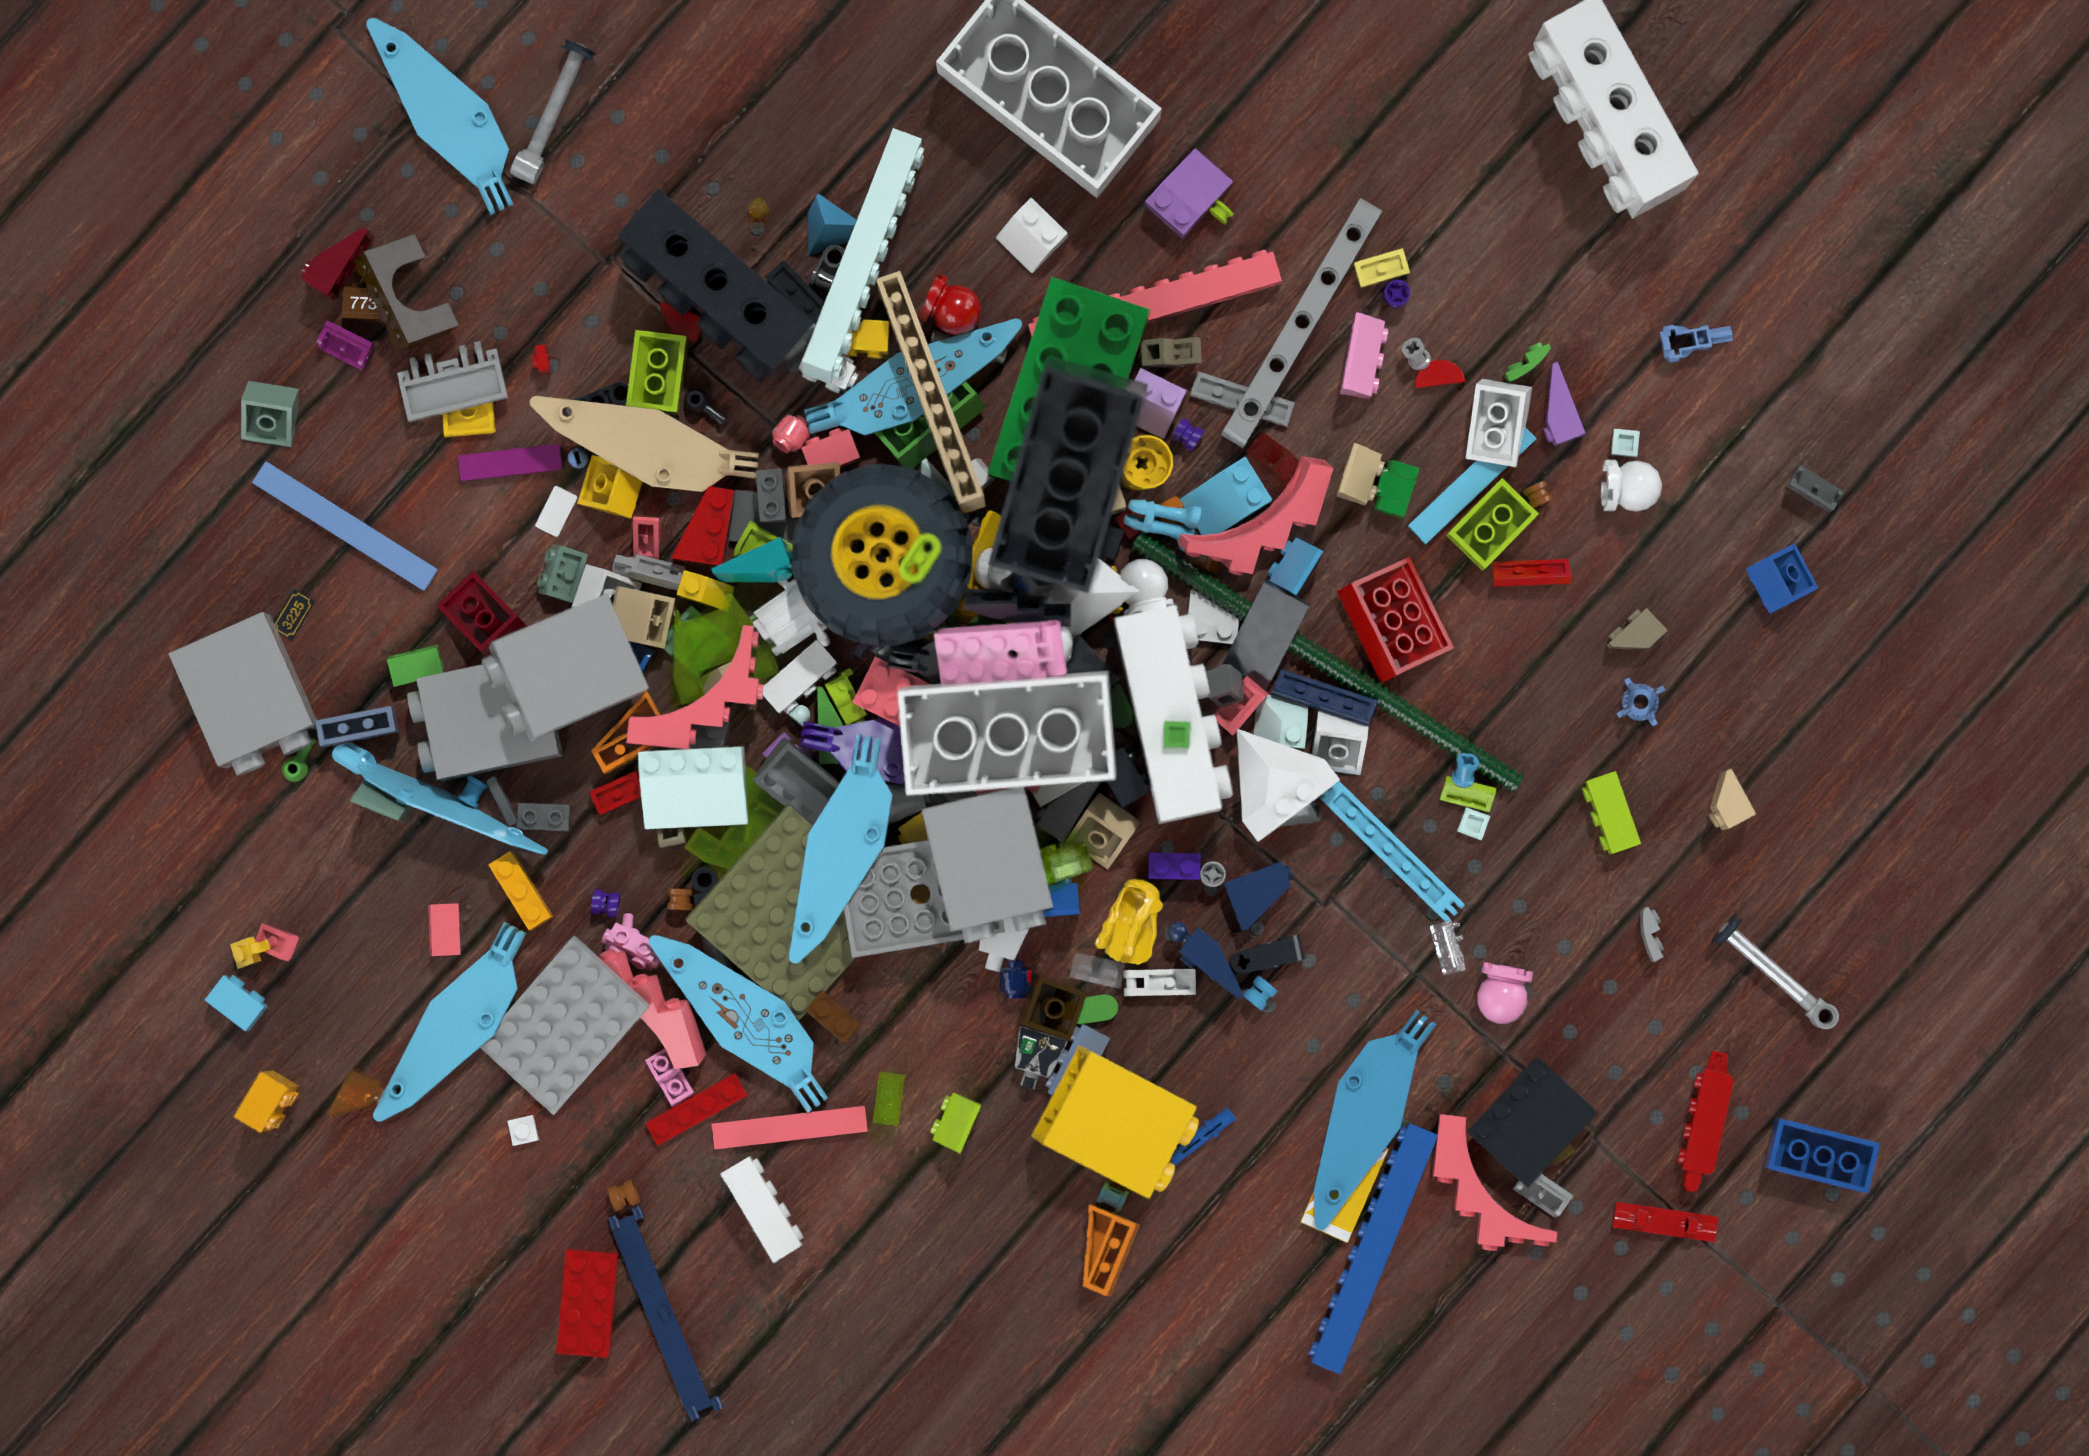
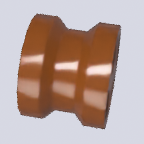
M1546 481L1537 483L1522 491L1533 509L1553 500L1552 494H1549L1546 490Z
M668 889L670 902L667 904V909L693 910V905L690 903L693 890Z

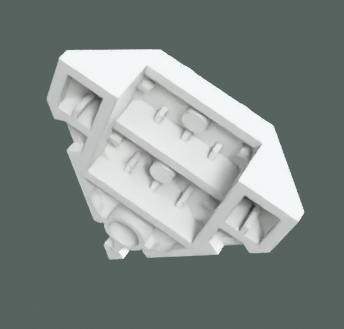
M1098 558L1088 593L1055 584L1045 604L1071 603V627H1067V629L1070 631L1072 639H1074L1078 634L1081 635L1083 631L1098 623L1121 606L1123 602L1140 591L1134 586H1129L1120 579L1121 576Z
M1237 729L1242 822L1257 842H1259L1340 779L1325 759Z

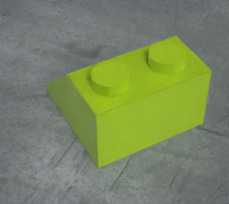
M953 1092L951 1097L946 1095L941 1106V1110L945 1111L941 1121L935 1120L930 1132L934 1134L933 1141L961 1153L982 1104Z

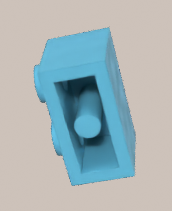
M223 975L205 1001L244 1031H250L268 1007L263 1003L265 998L254 990L250 993L243 988L245 983L235 975L231 977Z

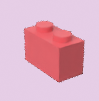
M843 427L830 431L829 437L822 440L819 437L805 441L806 446L801 447L808 465L839 462L840 468L861 460L849 429L844 431Z

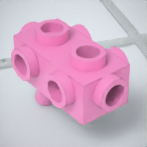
M623 914L622 925L615 923L612 930L607 929L601 943L606 945V950H615V952L625 951L627 960L638 969H647L649 971L652 968L657 969L661 961L649 945V938L641 935L637 929L632 928V914Z

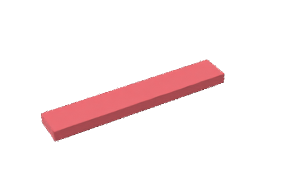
M865 1106L713 1123L712 1131L714 1149L867 1132L868 1127Z

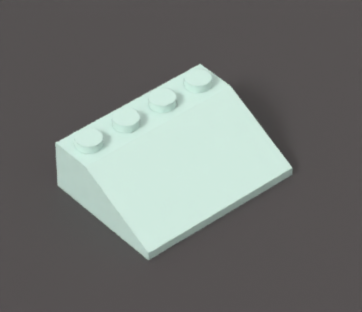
M744 747L638 752L645 829L748 824Z

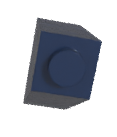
M1282 861L1223 883L1241 931L1247 930L1291 886L1289 880L1293 879L1292 873L1288 865L1283 866Z

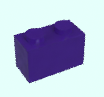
M1149 853L1148 879L1200 880L1201 854Z

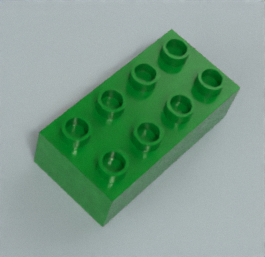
M1051 277L987 474L1012 481L1047 356L1129 379L1151 309Z

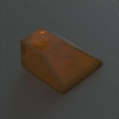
M358 1068L350 1069L327 1116L330 1118L339 1117L372 1106L374 1102L379 1103L385 1092V1089L382 1088L384 1082Z

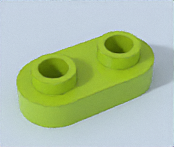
M923 534L916 539L900 565V574L906 581L918 583L926 577L941 553L942 546L939 539L931 534ZM927 543L933 545V549L929 553L925 552V545ZM915 565L918 566V573L912 575L911 568Z

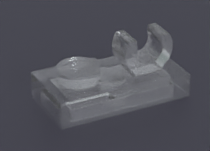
M1451 920L1430 926L1443 975L1466 970L1464 956L1457 943L1463 940V936L1456 937L1454 928L1460 926L1458 922L1452 923Z

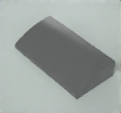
M785 737L773 749L753 779L756 784L786 807L789 804L812 826L841 783Z

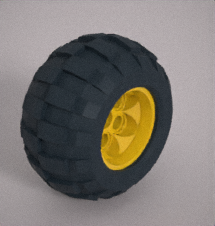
M865 465L849 472L846 471L831 479L827 485L812 496L804 507L805 510L798 525L795 527L792 540L791 563L793 575L807 607L824 625L835 633L862 644L880 646L899 645L929 634L947 617H950L959 605L966 587L969 585L973 568L972 537L966 519L958 504L942 486L931 478L904 466ZM876 523L884 525V533L879 537H875L871 533V528ZM902 531L907 532L909 535L908 542L904 545H898L895 540L896 535ZM931 534L939 539L942 546L941 553L922 581L910 583L900 574V562L907 555L919 536ZM856 540H862L865 544V549L859 554H855L852 551V544ZM927 543L925 545V552H931L933 545ZM882 549H887L890 552V556L886 558L885 563H880L877 560V555L881 554ZM862 565L868 566L870 570L869 576L865 579H859L856 574L857 569ZM913 566L911 574L915 575L918 573V566ZM885 574H892L894 577V583L890 587H883L881 585V578Z

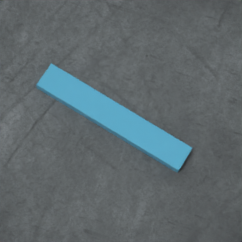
M1526 427L1519 455L1537 439ZM1475 461L1408 527L1424 544L1428 543L1507 466Z

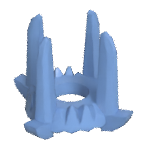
M1630 678L1625 679L1624 681L1628 689L1622 697L1623 709L1617 713V716L1621 718L1628 715L1630 718L1639 721L1648 719L1652 726L1658 724L1655 720V713L1659 707L1658 695L1665 691L1663 685L1654 690L1646 684L1632 683ZM1639 694L1646 696L1648 699V705L1645 709H1638L1634 705V698Z

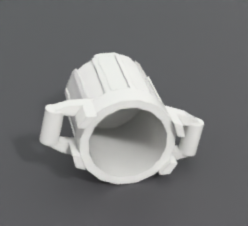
M788 579L777 581L780 586L784 587L785 591L754 612L755 614L749 617L776 656L780 653L784 654L814 632L817 634V639L822 646L830 644V638L823 632L828 627L807 607L795 579L790 582Z

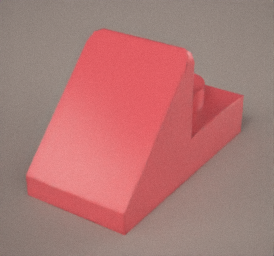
M262 923L255 942L268 939L271 949L264 952L289 962L299 937Z

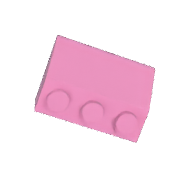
M1356 312L1351 329L1340 394L1370 399L1372 393L1377 394L1379 379L1375 378L1376 368L1381 369L1384 354L1379 353L1381 343L1386 344L1388 329L1384 328L1385 321Z

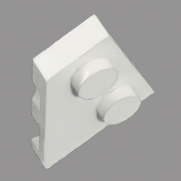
M1191 590L1188 614L1193 616L1198 641L1233 644L1238 634L1239 619L1226 612L1223 608L1218 607L1217 604H1213L1212 601L1207 600L1203 595H1199L1198 592Z

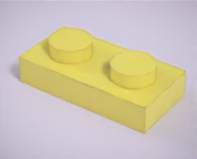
M1403 248L1354 262L1360 288L1410 274Z

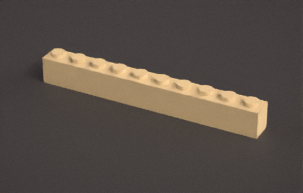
M898 271L878 278L876 281L882 302L959 509L965 514L985 507L983 492L902 274Z

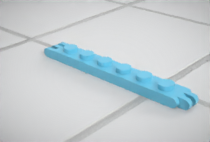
M1340 781L1322 793L1319 798L1446 923L1451 920L1444 913L1446 910L1453 916L1458 913L1451 906L1454 902L1461 909L1465 906Z

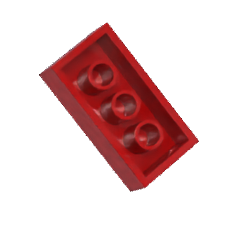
M573 1248L566 1249L556 1353L605 1358L611 1356L620 1253Z

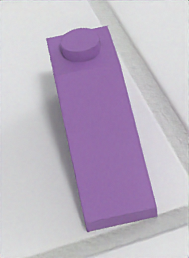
M1558 362L1553 363L1550 367L1545 419L1546 428H1543L1547 441L1553 442L1554 447L1585 434Z

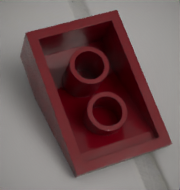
M362 227L315 256L312 262L307 261L301 271V274H303L301 279L308 286L335 302L356 268L355 260L368 249L374 236L368 229Z
M474 571L436 605L486 658L492 656L489 649L492 642L527 628L518 615Z

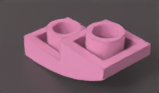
M666 1049L645 1060L672 1107L695 1095L681 1068H674Z

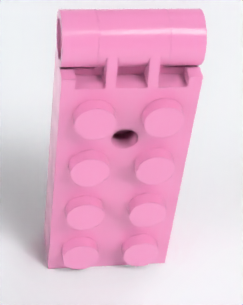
M1059 621L939 629L934 634L941 684L1046 678V676H1060L1067 673ZM1011 650H1015L1017 655H1014Z

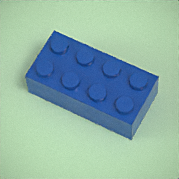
M1775 1117L1764 1168L1869 1193L1880 1143Z

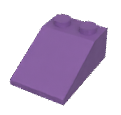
M1194 149L1145 201V207L1184 239L1208 212V209L1215 204V201L1230 187L1233 181L1198 150Z

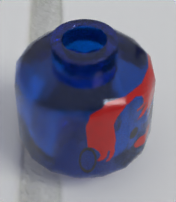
M1008 961V965L1000 969L999 989L1002 993L1006 994L1007 998H1025L1032 986V969L1024 966V961Z

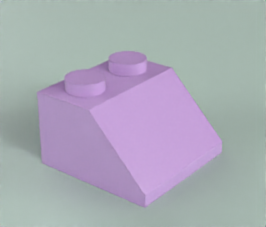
M1140 368L1135 381L1146 383L1148 386L1137 427L1164 439L1187 390Z

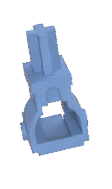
M1707 325L1689 330L1682 326H1663L1660 338L1664 359H1667V362L1670 363L1678 362L1686 358L1692 351L1708 350L1712 347V344L1733 341L1731 327L1709 329ZM1671 332H1675V336L1682 334L1691 335L1693 346L1679 348V354L1675 355L1674 349L1671 350L1669 342Z

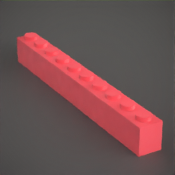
M1261 250L1253 253L1250 259L1234 258L1227 261L1228 265L1218 268L1217 264L1203 268V273L1194 275L1193 272H1187L1179 275V280L1169 282V279L1155 282V287L1149 289L1140 286L1131 289L1128 295L1121 297L1120 293L1110 296L1151 309L1147 321L1148 324L1281 284L1282 280L1274 253H1267L1266 250ZM1038 317L1033 318V319H1032V322H1033V323L1028 324V328H1029V331H1030V334H1031V338H1032V335H1033V332H1034V329H1035V326H1036Z

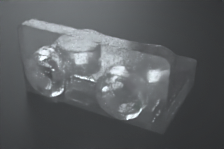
M1075 953L1070 978L1120 989L1125 965L1121 962Z

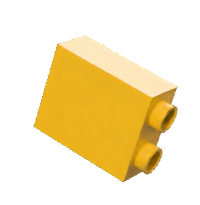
M1078 1045L1031 1137L1149 1199L1154 1189L1162 1192L1168 1186L1175 1170V1165L1169 1162L1178 1143L1186 1146L1192 1140L1198 1128L1199 1120L1193 1116L1197 1108L1195 1105Z

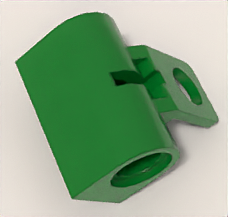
M1389 460L1387 468H1384L1375 493L1377 500L1374 509L1403 519L1420 468L1399 461Z

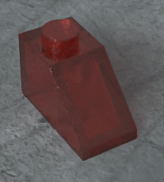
M1263 432L1245 450L1286 486L1295 474L1299 464V460L1288 449Z

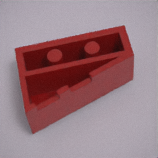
M708 486L671 557L672 560L712 567L725 563L734 506V490Z

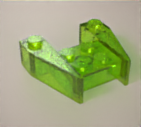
M729 591L725 592L729 604L728 607L682 621L678 609H673L672 680L681 705L698 700L705 695L698 672L732 661L739 646L743 625L754 626ZM760 633L758 647H753L752 657L756 658L755 673H751L752 678L763 679L779 673L773 651L771 650L772 648Z
M746 765V793L749 798L747 800L748 824L730 825L721 840L698 827L684 847L706 863L730 869L785 808L784 805L753 781L757 772Z

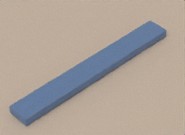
M266 461L252 482L423 591H426L439 571Z

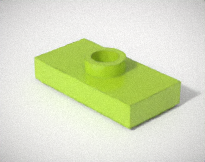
M1446 776L1440 800L1490 812L1496 788L1473 783L1470 787H1460L1452 781L1450 776Z

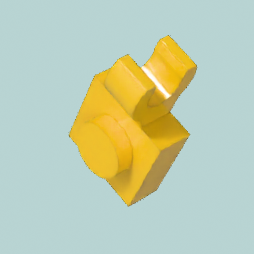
M254 936L230 944L238 969L261 961L259 953L271 949L268 939L255 942Z

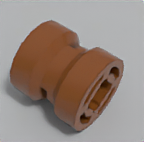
M632 1179L625 1181L622 1186L614 1185L607 1188L611 1203L616 1212L624 1209L626 1205L630 1204L633 1206L640 1203V1198Z

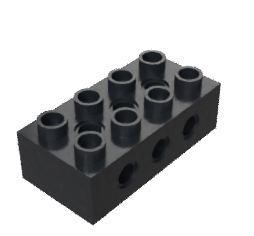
M657 189L617 234L625 247L618 255L623 261L622 264L644 283L653 274L663 281L657 288V291L661 294V298L683 317L692 307L702 316L696 322L700 327L699 330L721 350L730 341L741 349L735 356L739 361L738 364L759 383H762L769 374L780 382L806 352L816 327L815 323L660 189ZM682 248L688 249L683 256L673 257L677 250ZM721 281L727 282L722 290H711L716 283ZM754 316H766L762 323L757 325L750 324Z

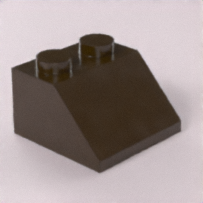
M1034 973L1017 1021L1024 1026L1070 1041L1087 992Z

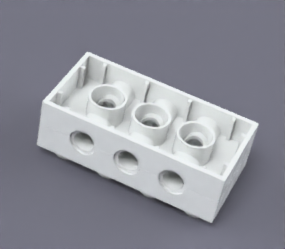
M1585 0L1544 22L1534 40L1535 50L1529 52V58L1542 80L1551 75L1555 79L1560 93L1553 97L1556 108L1567 124L1575 120L1579 122L1584 131V139L1578 142L1579 148L1592 169L1600 164L1603 165L1609 176V183L1603 186V190L1615 212L1619 213L1627 208L1633 219L1686 190L1699 173L1602 0ZM1611 104L1617 106L1620 110L1613 108ZM1635 148L1640 149L1645 155L1637 152Z

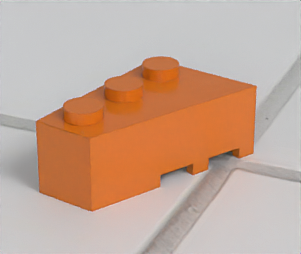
M646 691L639 701L629 709L625 716L591 750L604 774H608L637 758L638 752H648L657 747L627 743L629 717L661 715L649 692Z
M1089 1204L1083 1287L1105 1296H1111L1140 1224Z

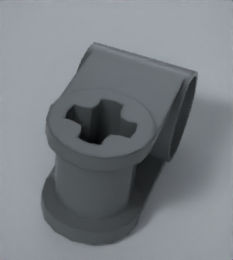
M831 245L825 249L810 279L809 287L813 288L816 286L829 293L841 261L838 264H831L828 257L831 252L839 251L843 258L845 252L843 248L838 245Z

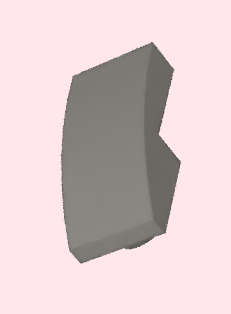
M1644 907L1640 912L1641 933L1651 962H1655L1663 958L1661 951L1664 948L1659 938H1653L1651 934L1660 930L1658 924L1661 921L1654 909L1650 911L1649 907Z

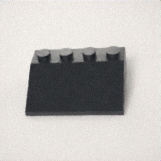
M1536 1056L1467 1132L1520 1182L1529 1188L1598 1112Z

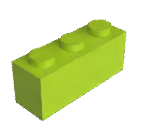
M1616 771L1585 781L1586 787L1582 788L1586 802L1591 801L1594 811L1590 812L1595 827L1599 826L1602 832V836H1599L1602 849L1604 851L1608 850L1609 854H1613L1640 845L1641 842Z

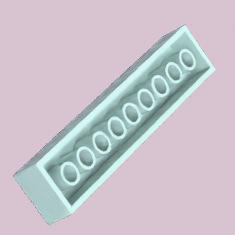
M894 128L891 132L802 360V374L829 384L832 383L834 377L839 378L843 367L842 355H847L852 344L851 332L857 331L861 321L860 309L861 307L866 308L870 298L869 285H875L880 265L878 262H884L889 242L887 239H893L897 228L898 218L896 216H901L904 211L907 196L905 193L911 192L915 182L914 176L916 172L914 170L920 169L924 159L923 153L925 148L921 147L922 139Z

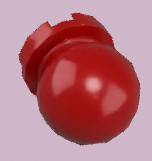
M939 273L926 296L927 300L923 308L918 313V320L926 323L928 319L933 318L936 326L946 334L957 336L968 333L980 321L982 312L978 297L968 287L961 285L949 286L946 284L948 277Z

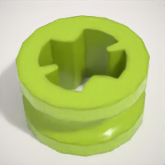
M1219 200L1215 201V207L1208 209L1223 224L1227 223L1228 217L1232 218L1234 215Z

